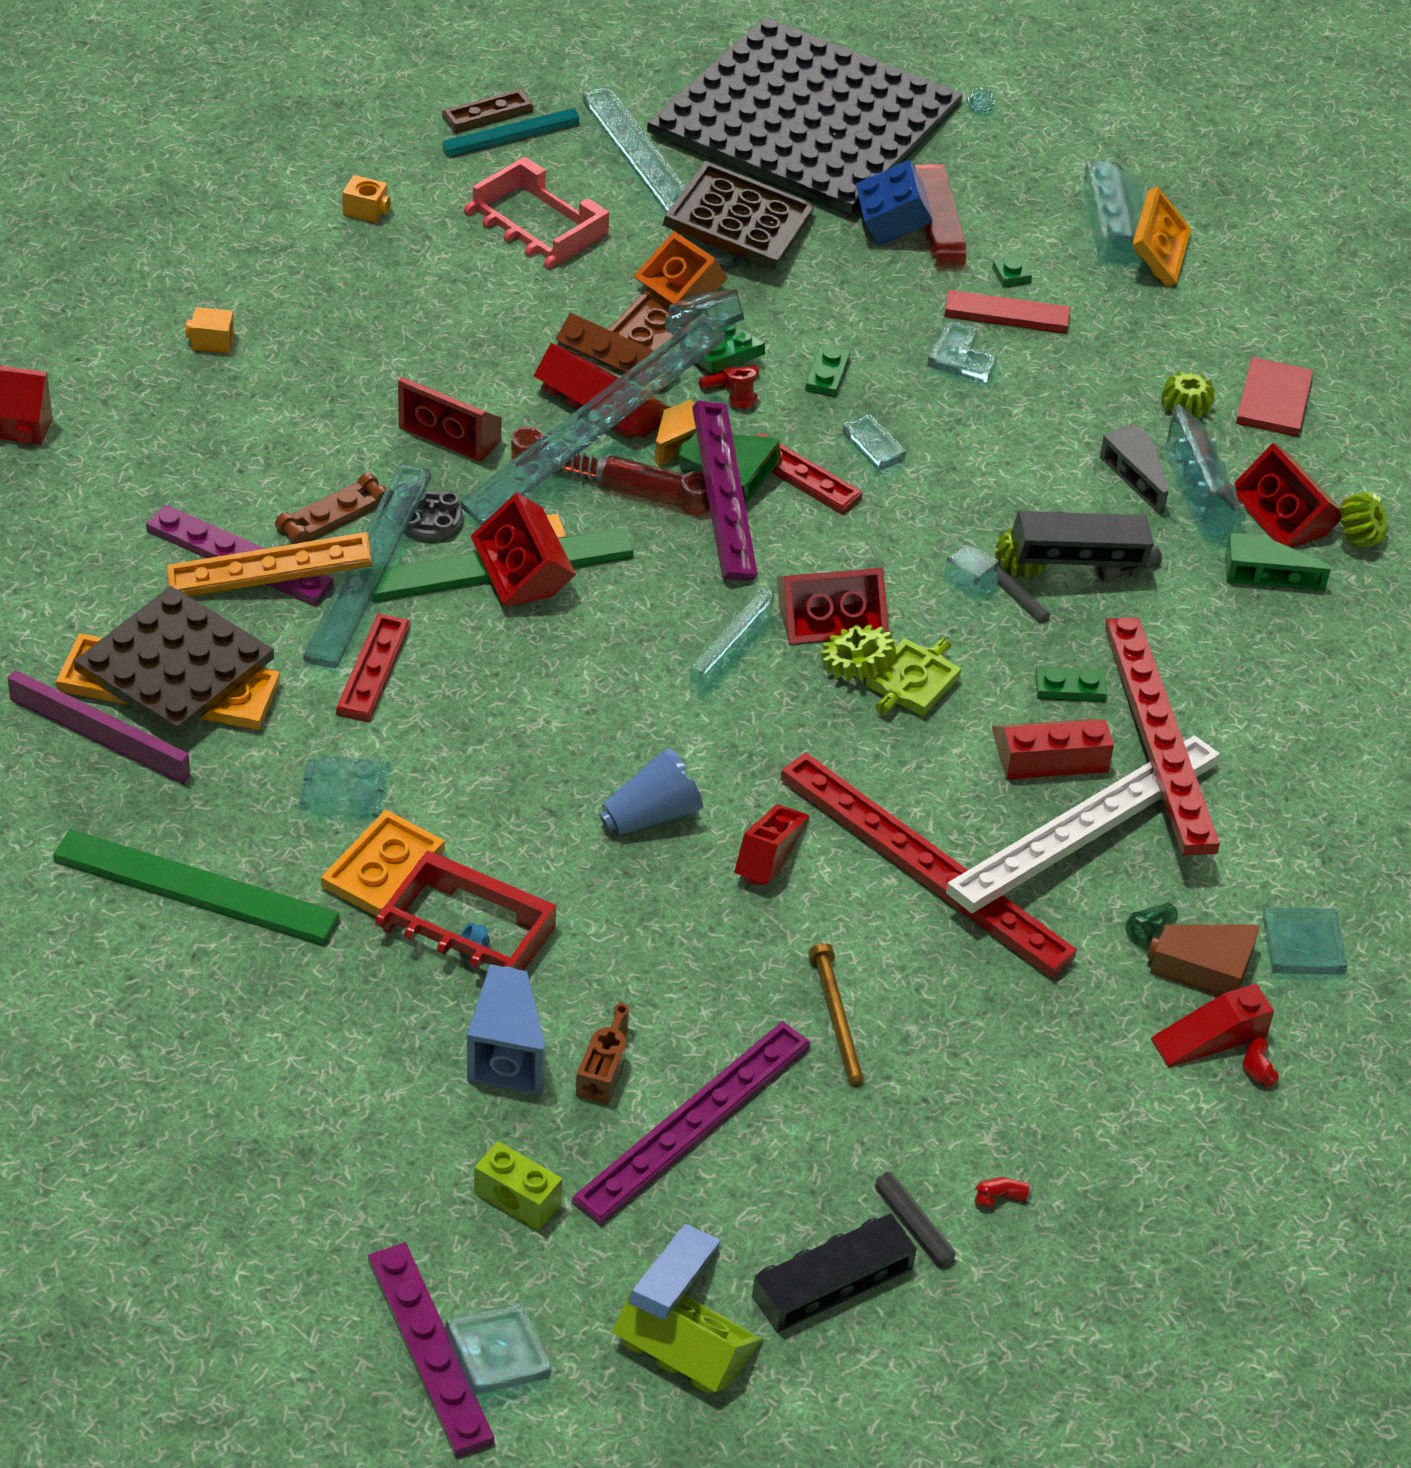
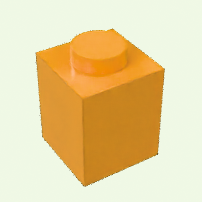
M195 307L192 320H187L185 330L186 338L191 339V350L219 353L230 352L235 333L233 310Z

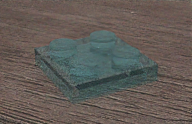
M1265 907L1263 922L1272 973L1345 975L1348 964L1337 909Z
M523 1304L446 1321L444 1331L473 1396L550 1377L552 1366Z

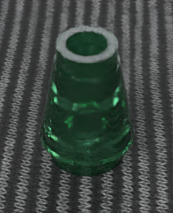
M1164 903L1133 912L1125 924L1128 938L1139 946L1144 944L1146 946L1151 945L1153 937L1159 938L1162 935L1165 925H1172L1177 921V910L1172 904Z

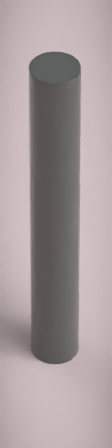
M982 554L977 558L976 563L1036 620L1041 623L1049 619L1050 613L990 557Z

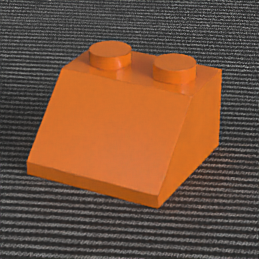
M675 231L671 233L634 275L637 281L675 307L708 301L728 278L714 257Z

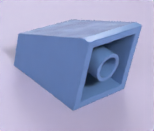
M490 964L467 1034V1081L542 1095L544 1089L545 1042L528 973L513 967Z

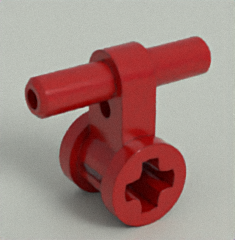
M756 365L744 368H726L720 370L718 374L700 377L698 381L699 387L702 390L724 385L726 390L732 393L729 396V404L732 407L749 408L758 403L757 394L754 393V381L759 376V368Z

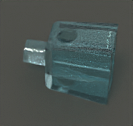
M737 289L698 293L670 305L668 309L670 316L665 319V327L672 335L689 336L705 334L745 320ZM707 308H713L716 313L708 316Z

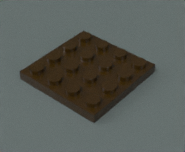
M705 161L666 213L662 226L670 228L678 234H685L700 240L705 245L725 250L733 256L755 262L760 267L775 270L811 217L815 204Z
M170 586L74 660L75 671L179 736L274 659V649L183 592Z

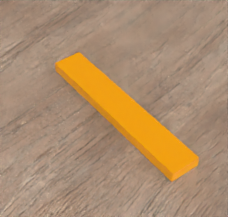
M368 532L170 564L167 565L169 587L173 586L191 597L373 567L370 537Z

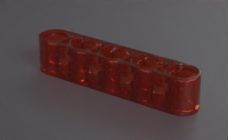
M913 164L924 183L934 221L923 226L926 238L931 242L928 245L931 257L936 261L933 265H965L966 243L944 164Z

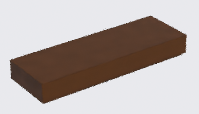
M518 89L443 110L442 118L454 133H459L533 112L534 105L523 91Z

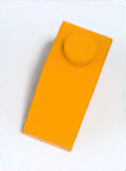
M691 399L664 410L656 439L655 463L658 466L678 458L681 445L685 441H689L696 432L692 406L695 403Z

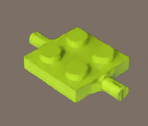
M941 637L932 648L919 646L904 638L896 646L895 662L887 663L888 670H877V676L875 677L870 674L867 675L866 686L884 696L876 704V710L879 713L882 712V715H887L896 704H899L923 717L960 678L962 668L943 657L951 648L950 641L948 639L945 640V637Z

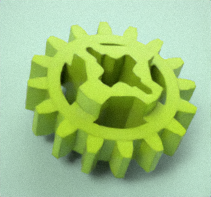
M856 625L849 629V632L842 629L840 636L831 635L830 642L823 643V651H821L823 666H825L827 674L833 673L836 679L845 675L846 681H850L853 676H856L859 680H864L868 674L873 677L877 676L876 671L879 669L888 670L887 663H894V655L897 654L891 633H884L883 627L872 630L871 625H867L864 629Z

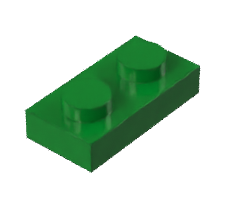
M820 344L806 381L805 391L836 397L850 358V350Z
M1036 666L1037 699L1106 701L1107 690L1104 669Z

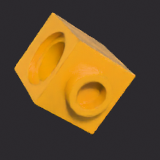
M353 175L342 192L343 215L377 223L381 215L387 214L390 209L391 197L388 196L387 183Z

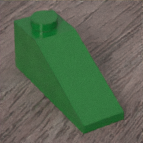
M1230 533L1225 552L1226 582L1319 591L1326 590L1331 564L1264 536Z

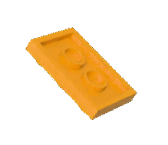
M1157 186L1147 192L1132 245L1136 254L1142 257L1149 265L1153 275L1160 279L1165 286H1171L1177 283L1191 228Z
M384 810L322 875L321 887L377 917L424 853L429 850L441 855L445 850V840Z

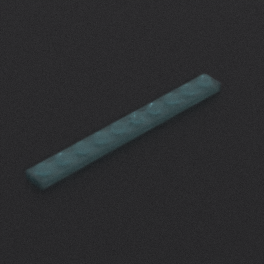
M609 86L583 92L584 105L667 213L686 188L685 184ZM682 234L685 239L714 257L722 270L739 266V257L733 256L715 246L705 245L700 240Z
M701 314L460 500L461 508L481 526L516 492L525 496L725 340V332L707 316Z

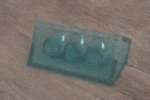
M1087 162L1083 193L1098 263H1146L1142 257L1136 254L1132 245L1145 202L1141 185L1117 162Z
M1174 405L1164 452L1201 539L1229 536L1230 533L1239 534L1241 524L1246 520L1245 507L1238 501L1235 484L1230 482L1227 476L1224 460L1219 458L1215 439L1210 437L1206 426L1181 405Z

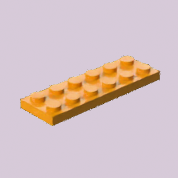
M79 633L56 680L57 690L128 705L75 671L74 660L102 639V637ZM262 668L200 719L260 730L279 686L280 672Z

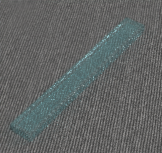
M404 464L398 465L365 531L368 532L370 537L373 567L345 571L303 654L305 663L334 669L338 668L432 477L430 469Z

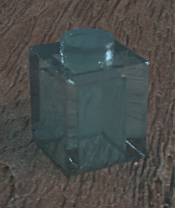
M967 541L947 557L944 581L976 599L984 592H991L998 582L997 569L999 560Z

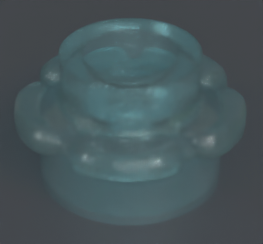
M976 88L971 91L970 96L967 98V104L974 111L988 112L993 109L995 100L990 90Z

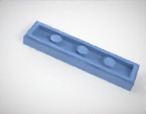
M684 1224L633 1288L628 1303L661 1319H666L714 1256L721 1240Z

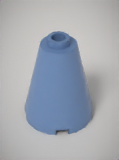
M671 748L661 751L602 804L603 812L599 816L609 833L615 831L620 836L691 816L701 811L703 802L693 778L688 780L683 771L687 767L675 751Z

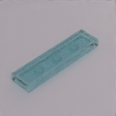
M763 587L691 666L690 690L702 694L770 619L773 610V591Z

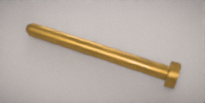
M827 943L817 944L808 951L809 960L812 965H817L848 1081L854 1087L860 1086L864 1078L831 963L835 959L834 949L832 945Z

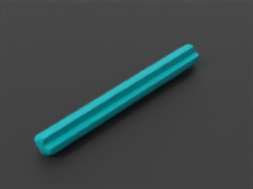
M570 108L447 139L442 142V149L447 157H452L579 124V114L575 108Z

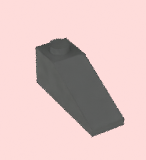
M1135 423L1104 435L1100 459L1159 515L1164 513L1169 490L1154 441Z

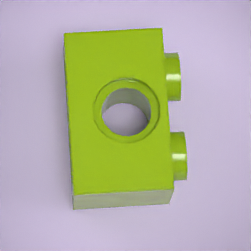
M497 1141L474 1167V1193L539 1231L562 1204L563 1178Z

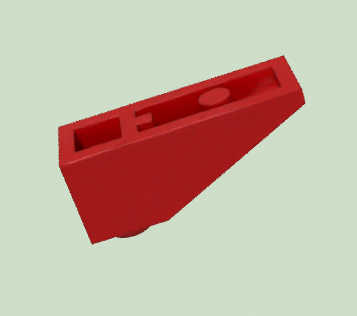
M776 804L744 833L734 873L744 876V879L749 883L768 885L779 874L810 815Z
M1249 985L1223 993L1151 1037V1041L1167 1067L1170 1068L1250 1043L1253 1037L1266 1038L1274 1010L1258 985Z

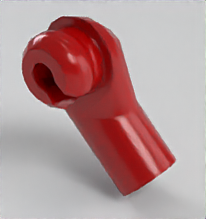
M1253 1037L1242 1063L1243 1070L1256 1083H1261L1266 1088L1272 1087L1277 1083L1279 1074L1277 1070L1273 1069V1064L1265 1058L1269 1044L1264 1038Z
M996 1177L981 1181L975 1187L977 1194L974 1202L976 1205L992 1208L997 1195L1026 1203L1030 1183L1006 1177Z

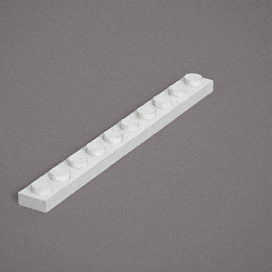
M1194 735L1184 741L1196 777L1218 764L1220 753ZM1147 763L948 882L946 893L970 913H974L1157 802L1163 797L1151 763Z

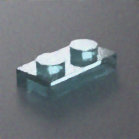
M871 414L843 424V434L878 471L905 461L906 450Z

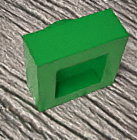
M1022 256L993 261L992 269L1002 287L1031 283L1032 274Z

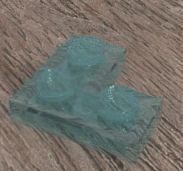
M949 320L928 357L927 366L987 384L996 367L998 356L972 348L977 339V328Z

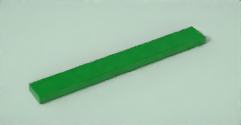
M625 527L558 538L573 568L633 558L634 549ZM478 552L365 571V580L373 602L492 582Z
M72 829L68 830L53 853L55 863L325 946L339 921L338 911Z

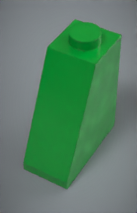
M695 432L691 439L685 441L679 449L680 469L682 473L705 483L698 438ZM732 434L745 503L754 496L781 460L780 441L774 437Z

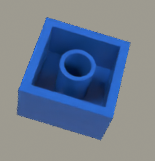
M911 160L896 164L890 169L868 177L856 184L864 221L877 244H885L934 222L924 183Z

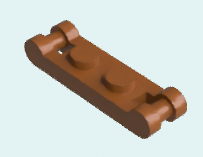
M367 472L361 475L356 483L292 514L289 512L280 514L275 520V527L282 534L287 533L288 540L292 544L308 542L388 503L392 498V493L384 485L379 486L378 479L373 474Z

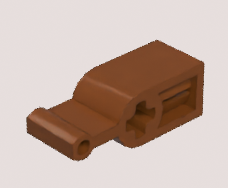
M619 1002L614 1007V1019L611 1027L601 1028L592 1036L577 1072L576 1096L609 1105L624 1068L625 1035L628 1033L629 1005ZM597 1085V1092L593 1093L595 1086Z

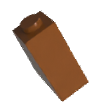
M1254 924L1165 925L1160 939L1153 937L1147 958L1153 960L1150 973L1217 995L1239 989L1251 959L1260 926Z

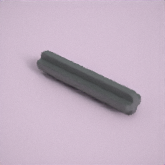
M886 1172L877 1177L875 1189L933 1262L940 1268L951 1264L955 1260L956 1251L896 1176L891 1172Z

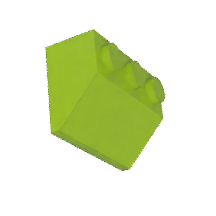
M633 1288L611 1332L622 1338V1345L636 1353L646 1352L657 1358L656 1364L659 1367L672 1373L680 1371L692 1378L691 1384L694 1387L707 1393L728 1388L763 1340L758 1335L685 1294L668 1317L661 1319L628 1303Z

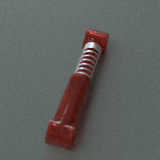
M520 427L512 433L511 462L520 470L529 471L541 466L545 468H552L554 466L557 471L563 468L565 473L571 470L573 475L580 472L582 478L588 475L590 480L596 477L598 482H602L603 487L681 507L685 513L699 516L710 511L704 472L694 471L682 474L614 455H609L608 458L600 456L599 459H596L594 454H591L590 457L586 456L585 451L582 455L577 454V449L574 452H569L568 447L562 450L560 445L556 448L555 443L547 442L542 432L534 427Z

